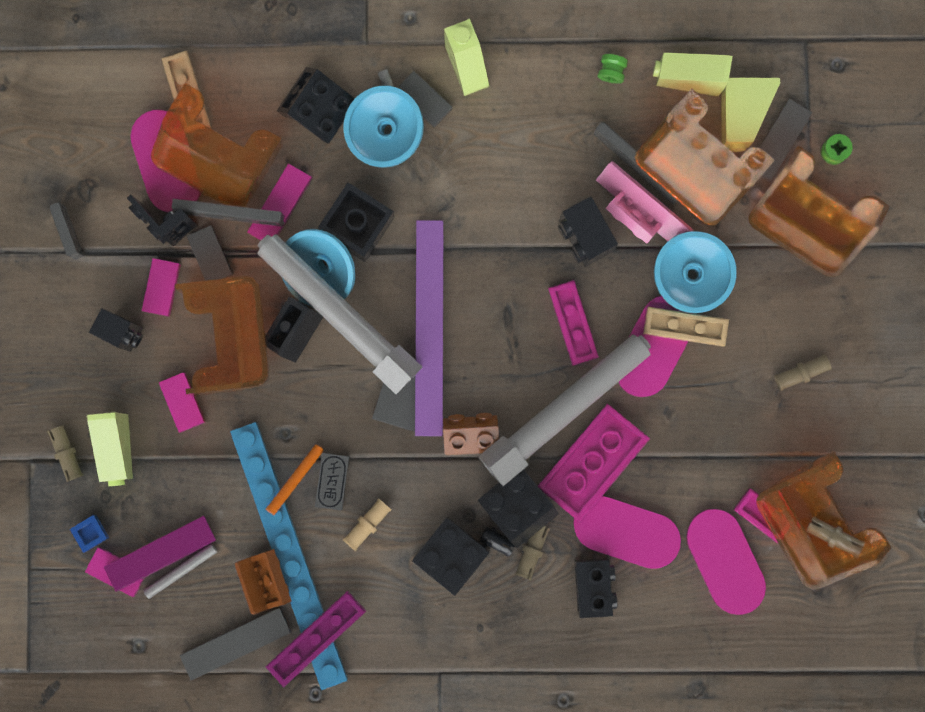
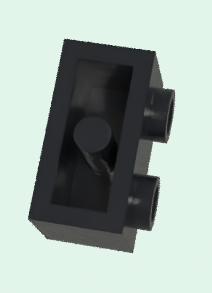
M288 297L261 344L279 356L296 363L323 316L307 305Z
M608 559L575 560L579 618L613 616V609H617L616 592H611V581H615L614 565H610Z

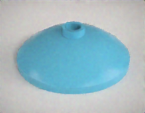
M377 86L359 94L350 104L344 119V136L349 149L359 160L374 167L386 168L403 163L417 150L423 136L424 121L418 104L405 91L392 86ZM391 125L392 131L389 134H385V127Z
M307 229L296 233L286 241V244L343 299L348 297L355 283V266L348 249L338 238L326 231ZM283 279V282L285 283L286 287L295 298H297L302 303L311 306L297 291H295Z
M692 231L675 236L662 247L654 265L655 284L663 299L674 308L687 313H703L718 307L729 297L736 282V263L731 251L720 239L705 232ZM689 270L696 272V279L688 277Z

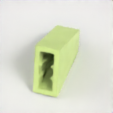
M468 19L444 28L445 48L464 96L489 87L480 43L471 20Z
M663 53L660 61H655L653 77H657L656 86L719 97L728 84L733 56Z
M729 78L728 84L721 93L722 148H729V151L741 152L749 148L754 142L780 85V78Z
M114 412L87 415L99 482L108 481V486L125 485L126 479H133L128 414Z

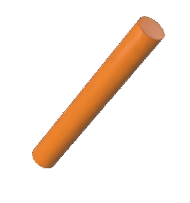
M314 445L267 506L266 510L270 514L275 515L323 453L324 450L319 445Z

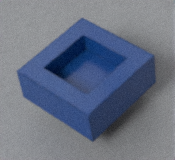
M92 515L70 529L83 553L109 539L97 515Z

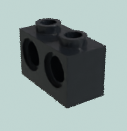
M101 308L88 332L117 348L129 352L133 348L136 349L143 338V334H141L142 327Z

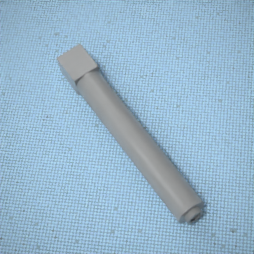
M268 234L259 242L257 246L260 249L257 254L376 367L373 373L395 394L401 391L423 368L400 345L396 348L392 346L277 234L272 237Z
M632 334L507 439L502 436L479 455V459L491 475L504 486L528 466L526 459L650 356L649 349L651 346L648 341L641 335L637 337Z

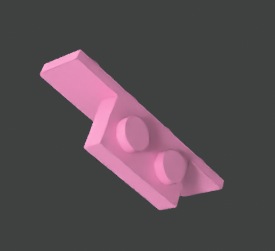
M611 161L596 179L599 184L615 196L605 209L645 243H648L656 233L661 235L666 241H669L679 234L693 231L688 224L615 162Z

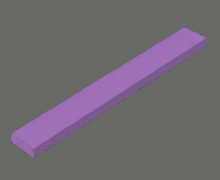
M416 220V361L423 368L415 375V436H443V220Z

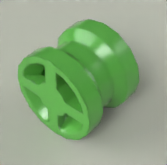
M614 54L602 55L601 63L603 66L599 70L597 77L609 83H623L625 77L623 70L627 67L628 60Z
M842 134L831 136L821 147L823 160L832 165L840 164L852 153V142L847 136Z

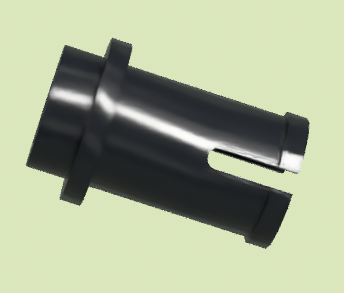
M486 527L479 542L483 543L485 548L489 546L509 557L512 550L503 546V544L510 548L515 546L507 537L496 532V528L492 527L490 529Z

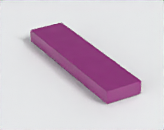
M202 516L104 566V569L115 592H118L217 540L205 516Z
M347 591L265 667L285 687L367 610Z

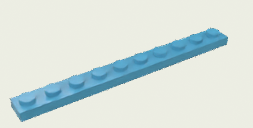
M254 422L232 430L230 433L271 549L275 550L276 556L279 559L285 583L289 588V595L292 601L290 603L302 633L324 613L286 502H284L275 515L270 514L266 510L281 488L258 423ZM334 641L311 662L321 690L348 680Z

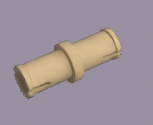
M378 498L370 510L363 517L360 516L357 519L359 522L343 538V541L354 551H357V548L370 533L374 534L377 531L376 526L392 509Z

